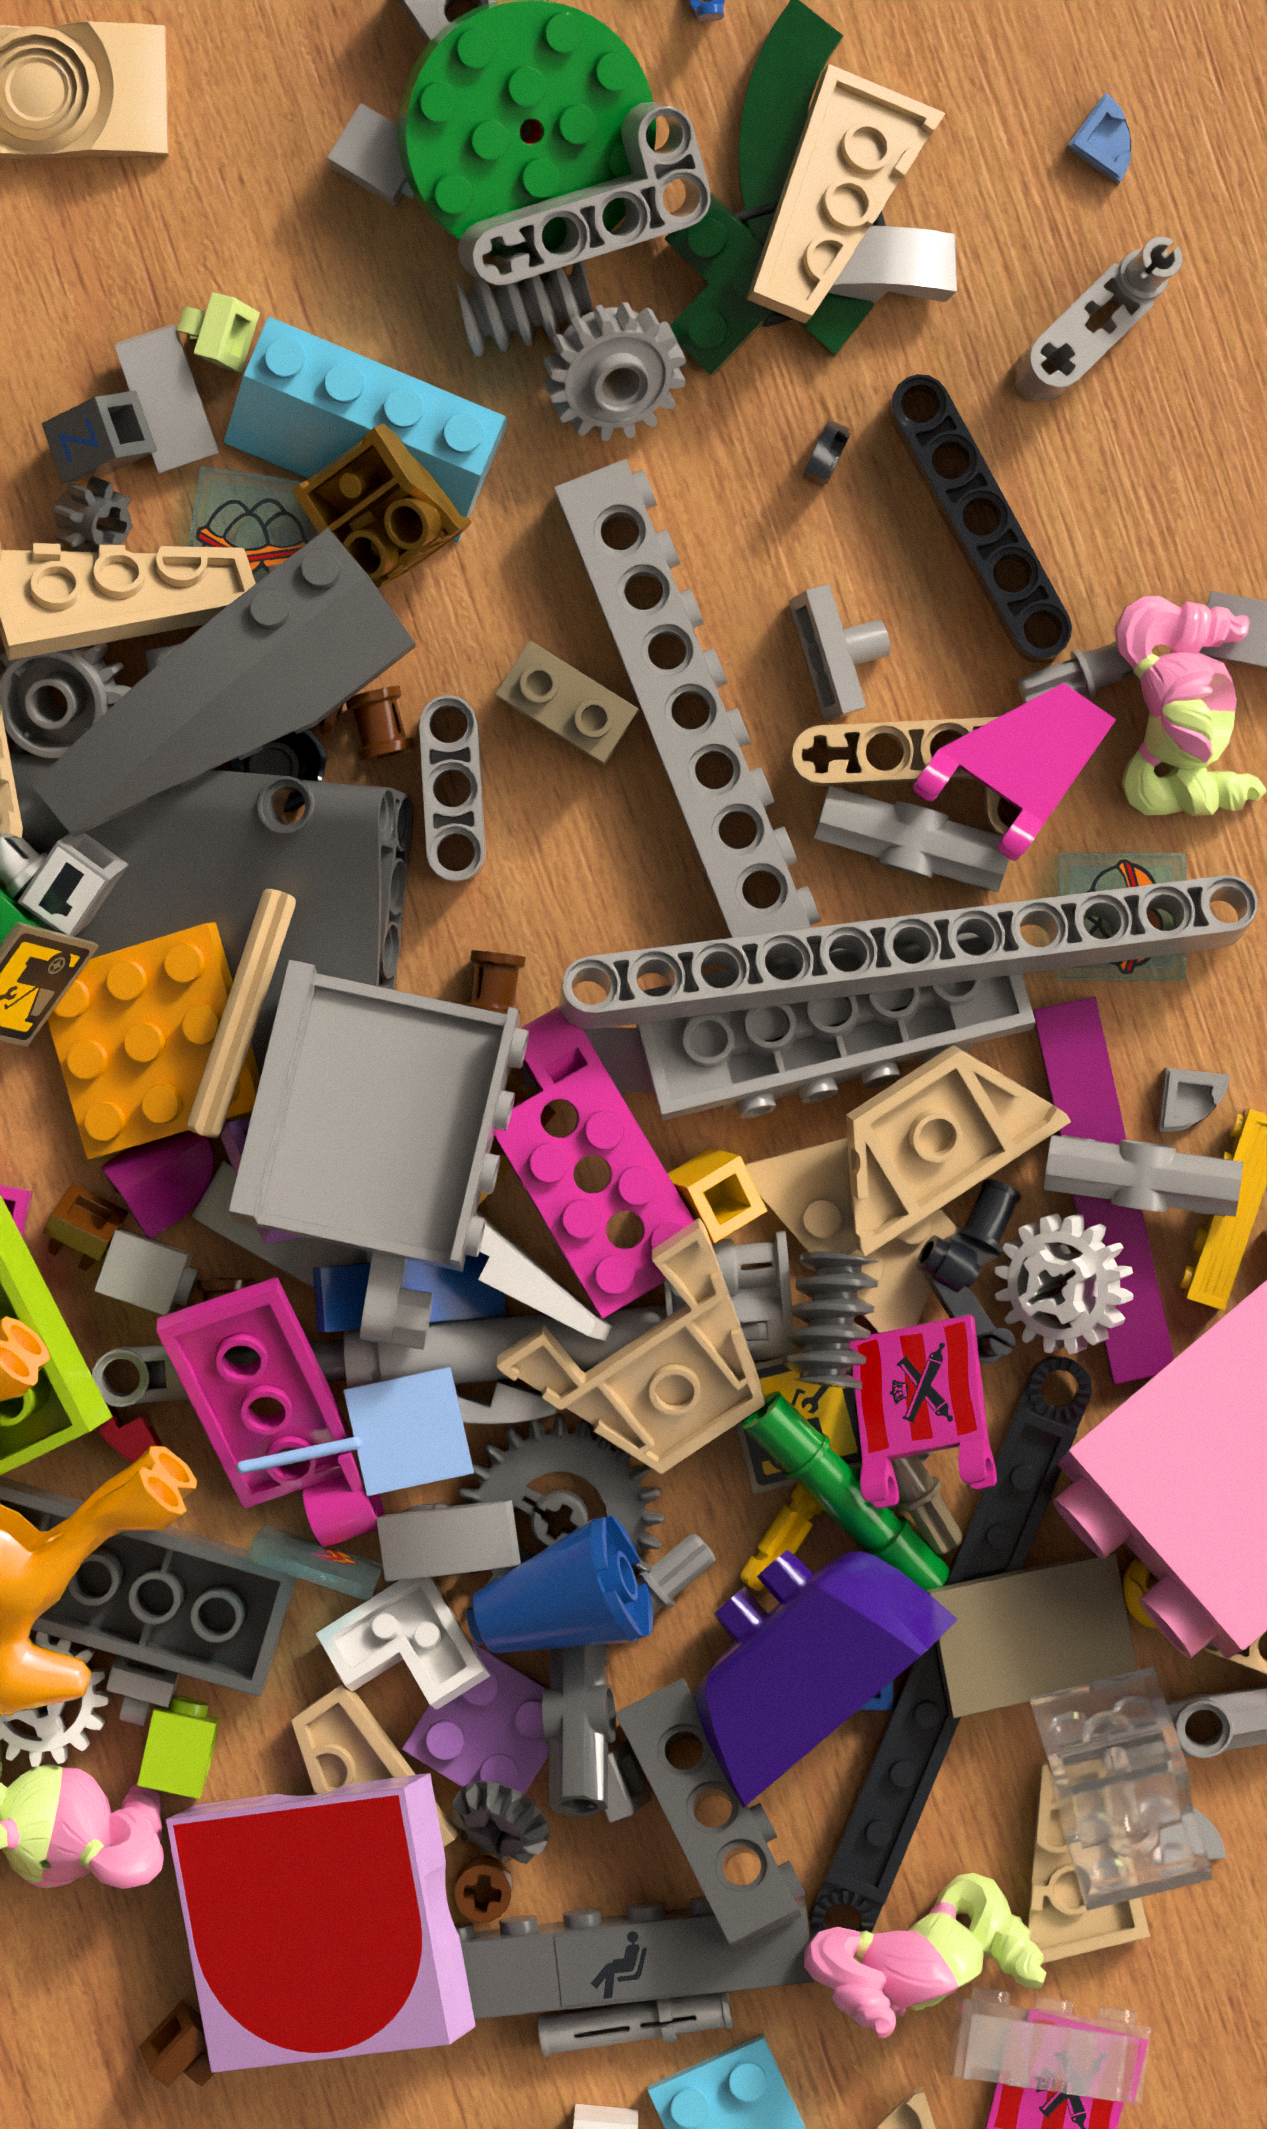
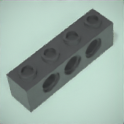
M682 1678L615 1712L729 1945L735 1951L802 1917L796 1900L806 1896V1893L789 1860L777 1865L767 1845V1842L777 1838V1835L761 1803L750 1808L748 1805L743 1808L730 1787L706 1740L696 1709V1692L691 1693L685 1679ZM693 1739L703 1746V1755L700 1762L693 1768L686 1770L673 1767L668 1760L671 1747L679 1740ZM710 1796H722L732 1804V1812L729 1819L718 1827H707L697 1820V1809L700 1803ZM740 1853L752 1854L761 1863L758 1877L747 1885H735L728 1881L725 1876V1868L728 1861Z

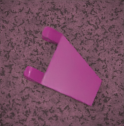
M1062 683L938 749L914 783L913 790L924 800L931 802L939 795L957 767L967 772L1021 810L997 845L1000 853L1010 860L1016 861L1030 846L1116 719L1068 685Z

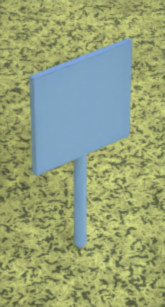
M451 1366L344 1389L354 1437L244 1460L236 1465V1470L240 1474L357 1450L367 1496L474 1473Z

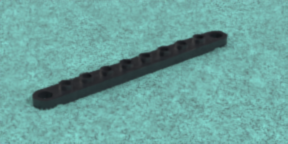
M1050 1356L1039 1361L1029 1372L994 1458L997 1482L995 1486L981 1490L964 1531L963 1541L959 1544L950 1565V1574L943 1586L1022 1569L1062 1471L1057 1463L1071 1449L1081 1419L1090 1402L1092 1393L1090 1377L1083 1366L1073 1359L1065 1356ZM1052 1371H1067L1075 1379V1396L1066 1405L1051 1406L1043 1399L1041 1384L1045 1376L1049 1375ZM936 1642L908 1668L893 1705V1710L890 1712L811 1906L809 1922L813 1935L819 1931L826 1930L824 1927V1915H826L828 1908L830 1909L832 1905H837L841 1902L844 1904L850 1903L860 1913V1922L855 1931H868L872 1933L882 1907L885 1905L961 1718H953L949 1715Z

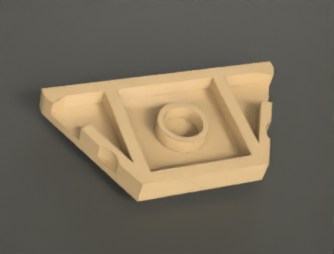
M952 1045L846 1114L853 1236L856 1247L865 1257L1071 1123L1068 1115L1035 1093L955 1045Z
M848 1138L745 1164L759 1195L809 1252H833L879 1261L862 1266V1272L879 1281L878 1287L858 1292L859 1298L875 1306L874 1313L865 1314L864 1316L879 1333L918 1324L932 1290L925 1279V1273L916 1268L918 1256L932 1236L936 1235L944 1239L953 1235L957 1229L940 1208L865 1257L854 1243Z

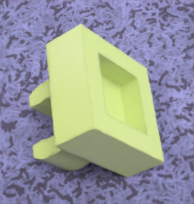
M212 292L206 312L183 306L176 331L190 335V339L197 341L194 350L195 355L219 368L242 373L260 312L234 297Z

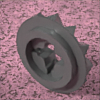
M490 1781L471 1782L459 1790L452 1802L454 1810L450 1820L462 1829L461 1839L463 1841L474 1842L481 1848V1855L490 1852L495 1854L500 1862L504 1864L512 1858L520 1863L527 1864L534 1855H541L549 1840L548 1822L541 1810L525 1795L506 1785Z

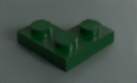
M710 193L711 202L709 209L701 221L690 227L669 233L665 240L709 283L670 327L678 343L710 375H715L775 311L746 300L764 244L713 193Z

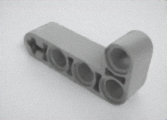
M656 102L640 103L633 107L625 116L621 127L622 141L631 174L473 224L463 233L458 245L459 260L463 268L472 276L495 285L511 284L672 233L701 221L708 212L711 202L710 188L695 131L689 117L680 109ZM663 116L669 125V136L661 148L652 150L646 141L647 127L653 119ZM680 179L685 186L686 197L679 209L669 213L663 204V193L670 182ZM620 198L626 207L625 220L618 229L607 231L602 218L604 208L611 200ZM561 217L566 225L565 239L558 248L548 251L542 242L543 228L549 220ZM490 240L506 246L521 243L526 251L523 252L512 248L496 255L497 266L484 262L482 256L491 251L492 245Z

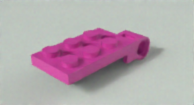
M557 1006L520 1028L529 1030L523 1065L541 1091L513 1107L507 1131L496 1129L494 1138L598 1315L603 1319L668 1280L652 1261V1249L695 1220L583 1029L570 1024L562 1015L560 1007ZM556 1099L569 1102L577 1115V1123L573 1131L561 1138L549 1135L541 1124L543 1108L549 1102ZM588 1155L601 1157L607 1163L610 1171L606 1186L595 1193L582 1191L576 1185L573 1177L577 1162ZM620 1211L633 1212L642 1224V1234L639 1241L632 1247L625 1249L615 1247L609 1241L606 1234V1226L609 1219Z
M278 1277L157 1318L156 1332L243 1509L303 1489V1501L310 1526L317 1541L323 1548L378 1530L376 1518L385 1515L383 1502L380 1494L367 1496L357 1450L306 1460L297 1466L282 1465L240 1474L236 1470V1465L240 1461L276 1454L285 1448L300 1449L354 1437ZM248 1346L259 1354V1358L248 1365H237L230 1362L224 1354L232 1347ZM271 1397L280 1401L284 1408L275 1415L262 1416L252 1411L249 1405L258 1398Z

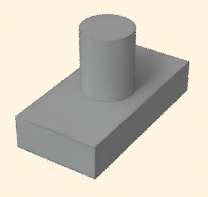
M830 584L806 590L788 600L824 721L828 722L849 716L865 708V700L854 666L890 655V640L883 622L877 619L843 629Z

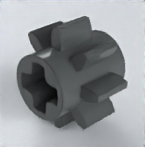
M91 476L87 489L71 482L67 484L68 490L61 495L52 510L55 522L59 528L54 536L55 539L72 546V552H98L99 545H121L133 527L130 513L126 508L131 501L130 497L113 491V483L95 476Z

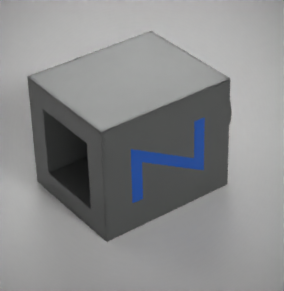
M136 391L93 397L41 423L50 447L51 457L57 466L63 484L87 480L91 476L104 477L157 451Z

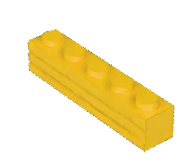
M1248 1108L1245 1109L1244 1115H1236L1230 1131V1136L1236 1138L1231 1153L1225 1151L1222 1155V1159L1243 1161L1236 1217L1210 1214L1206 1228H1198L1192 1245V1250L1198 1251L1193 1267L1186 1265L1179 1284L1180 1288L1185 1289L1183 1297L1225 1311L1267 1185V1114Z

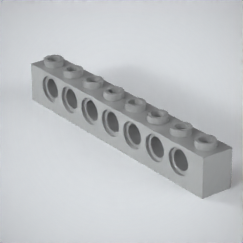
M624 459L554 487L560 507L730 937L735 938L811 928V925L821 922L818 909L808 886L796 890L787 866L798 862L785 827L783 826L776 830H773L764 806L774 803L772 793L761 767L749 771L740 747L751 743L738 708L726 711L717 687L727 684L725 674L714 648L702 652L693 628L703 625L704 622L691 589L679 592L670 569L680 565V561L667 529L655 533L646 509L656 506L657 503L644 470L632 473L627 460ZM616 517L630 519L635 523L639 531L635 544L625 550L610 548L601 537L604 525ZM636 577H651L661 586L662 598L655 607L648 610H639L631 606L626 600L625 589L629 582ZM664 635L674 636L679 639L686 650L684 661L678 667L670 670L656 667L648 655L651 643L656 638ZM690 694L701 697L709 708V718L706 723L697 729L691 730L680 727L672 716V707L676 700ZM708 754L722 755L732 766V779L726 786L720 789L706 788L696 777L695 767L698 761ZM732 813L747 815L752 819L756 827L755 840L749 846L742 849H734L727 846L719 835L720 822ZM756 872H765L776 879L780 892L778 900L774 905L759 909L747 903L743 896L742 887L749 875Z

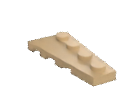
M829 64L821 74L746 300L806 323L819 307L853 255L859 242L884 208L886 201L900 180L905 176L917 158L919 151L936 129L945 113Z
M0 542V634L8 660L10 661L204 625L256 583L244 548L161 546L158 553H132L125 550V545H99V552L61 551V544L33 543V551L1 550Z

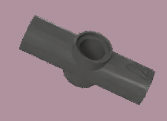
M609 1644L551 1649L550 1689H545L543 1692L542 1722L545 1740L550 1747L549 1805L555 1813H564L572 1817L595 1816L597 1812L608 1809V1743H613L616 1736L615 1701L612 1688L608 1684Z

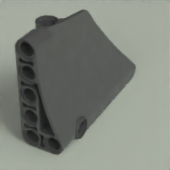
M9 753L23 827L22 838L39 855L43 853L49 855L57 841L69 832L32 786L59 758ZM220 770L204 772L205 777L184 787L178 784L150 797L147 804L85 832L129 865L91 923L74 937L95 942L99 946L91 957L92 959L198 925L216 922L232 980L234 981L263 891L265 889H275L292 895L295 898L296 905L251 1040L252 1050L261 1077L289 959L315 965L317 974L395 990L413 830V804L408 794L390 787L308 781L280 775ZM302 793L305 799L304 813L298 821L288 824L284 817L285 804L294 794Z

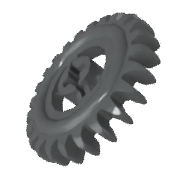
M558 1413L555 1417L552 1432L546 1433L538 1419L529 1420V1438L526 1439L514 1428L507 1427L505 1435L509 1449L506 1451L492 1443L485 1444L484 1450L493 1465L487 1467L480 1464H472L474 1469L472 1475L481 1485L480 1487H463L459 1489L458 1495L472 1504L512 1500L513 1509L516 1506L531 1515V1530L536 1540L548 1548L573 1531L563 1527L557 1535L550 1533L547 1530L549 1518L542 1514V1511H545L547 1508L556 1512L562 1504L567 1505L572 1509L570 1520L573 1524L577 1525L578 1529L589 1522L588 1508L584 1500L574 1491L561 1488L552 1489L541 1494L527 1485L530 1481L546 1473L569 1472L583 1477L599 1491L606 1506L607 1517L614 1516L617 1518L634 1545L640 1563L632 1565V1569L635 1571L651 1572V1565L639 1553L640 1549H660L662 1543L658 1538L646 1532L645 1528L665 1521V1516L662 1513L645 1508V1504L661 1495V1489L658 1487H640L639 1482L651 1471V1467L645 1463L629 1467L627 1462L631 1455L621 1448L614 1451L610 1448L612 1442L601 1435L596 1439L590 1437V1423L583 1418L575 1432H568L565 1417L561 1413ZM524 1496L537 1502L536 1506L523 1499ZM517 1536L520 1562L522 1564L533 1557V1555L522 1546ZM519 1565L490 1569L493 1574L487 1585ZM482 1571L469 1572V1573L475 1574V1573L482 1572Z

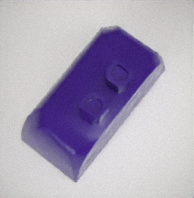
M788 1550L775 1559L757 1577L777 1599L779 1604L767 1613L744 1587L714 1613L725 1632L735 1643L723 1652L700 1680L695 1695L696 1709L706 1740L742 1807L747 1806L922 1656L958 1619L901 1571L872 1554L862 1551L847 1552L824 1564L814 1574Z

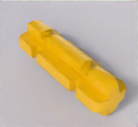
M800 1483L797 1484L790 1495L793 1499L789 1506L784 1504L757 1547L760 1550L758 1555H751L741 1571V1580L759 1593L766 1595L770 1591L758 1579L757 1575L786 1550L794 1555L814 1525L811 1521L814 1514L820 1515L823 1511Z

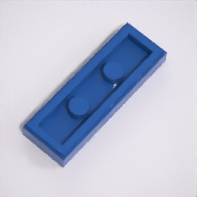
M482 1252L478 1254V1257L466 1255L463 1272L407 1260L403 1287L433 1292L430 1322L506 1315L504 1293L478 1280L490 1256ZM371 1262L313 1268L318 1332L361 1329Z

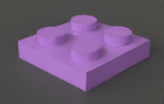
M470 1638L469 1640L489 1672L490 1677L438 1710L429 1704L404 1743L402 1750L461 1787L471 1782L490 1781L511 1787L524 1795L550 1754V1747L545 1740L542 1722L543 1692L545 1689L550 1688L482 1645H478Z

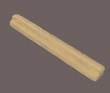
M265 889L262 893L187 1122L188 1129L193 1133L209 1138H218L221 1135L296 905L295 898L285 892Z

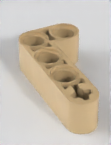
M998 717L819 725L808 728L798 736L792 747L790 760L793 771L798 778L814 786L916 782L932 759L930 744L936 735L946 732L961 738ZM881 735L894 739L900 746L902 753L898 766L887 771L878 770L873 767L866 756L868 742L874 737ZM845 736L857 737L854 760L859 773L846 772L849 759L830 761L826 767V773H815L814 763L803 761L802 752L810 751L815 739H823L826 750L839 751L848 748ZM957 767L949 780L975 778ZM982 784L983 812L986 825L993 834L1004 836L1009 827L1004 825L998 817L997 807L1001 796Z

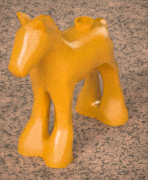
M7 1316L0 1320V1402L21 1397L38 1382V1371L50 1359L47 1346L38 1334L23 1322ZM150 1446L132 1465L105 1482L70 1518L49 1531L40 1532L19 1512L0 1504V1716L2 1714L11 1716L16 1711L71 1701L86 1694L91 1671L83 1660L34 1644L30 1640L29 1634L35 1620L60 1600L68 1583L83 1561L109 1537L121 1531L164 1530L187 1511L182 1499L196 1489L197 1480L189 1466L166 1447Z

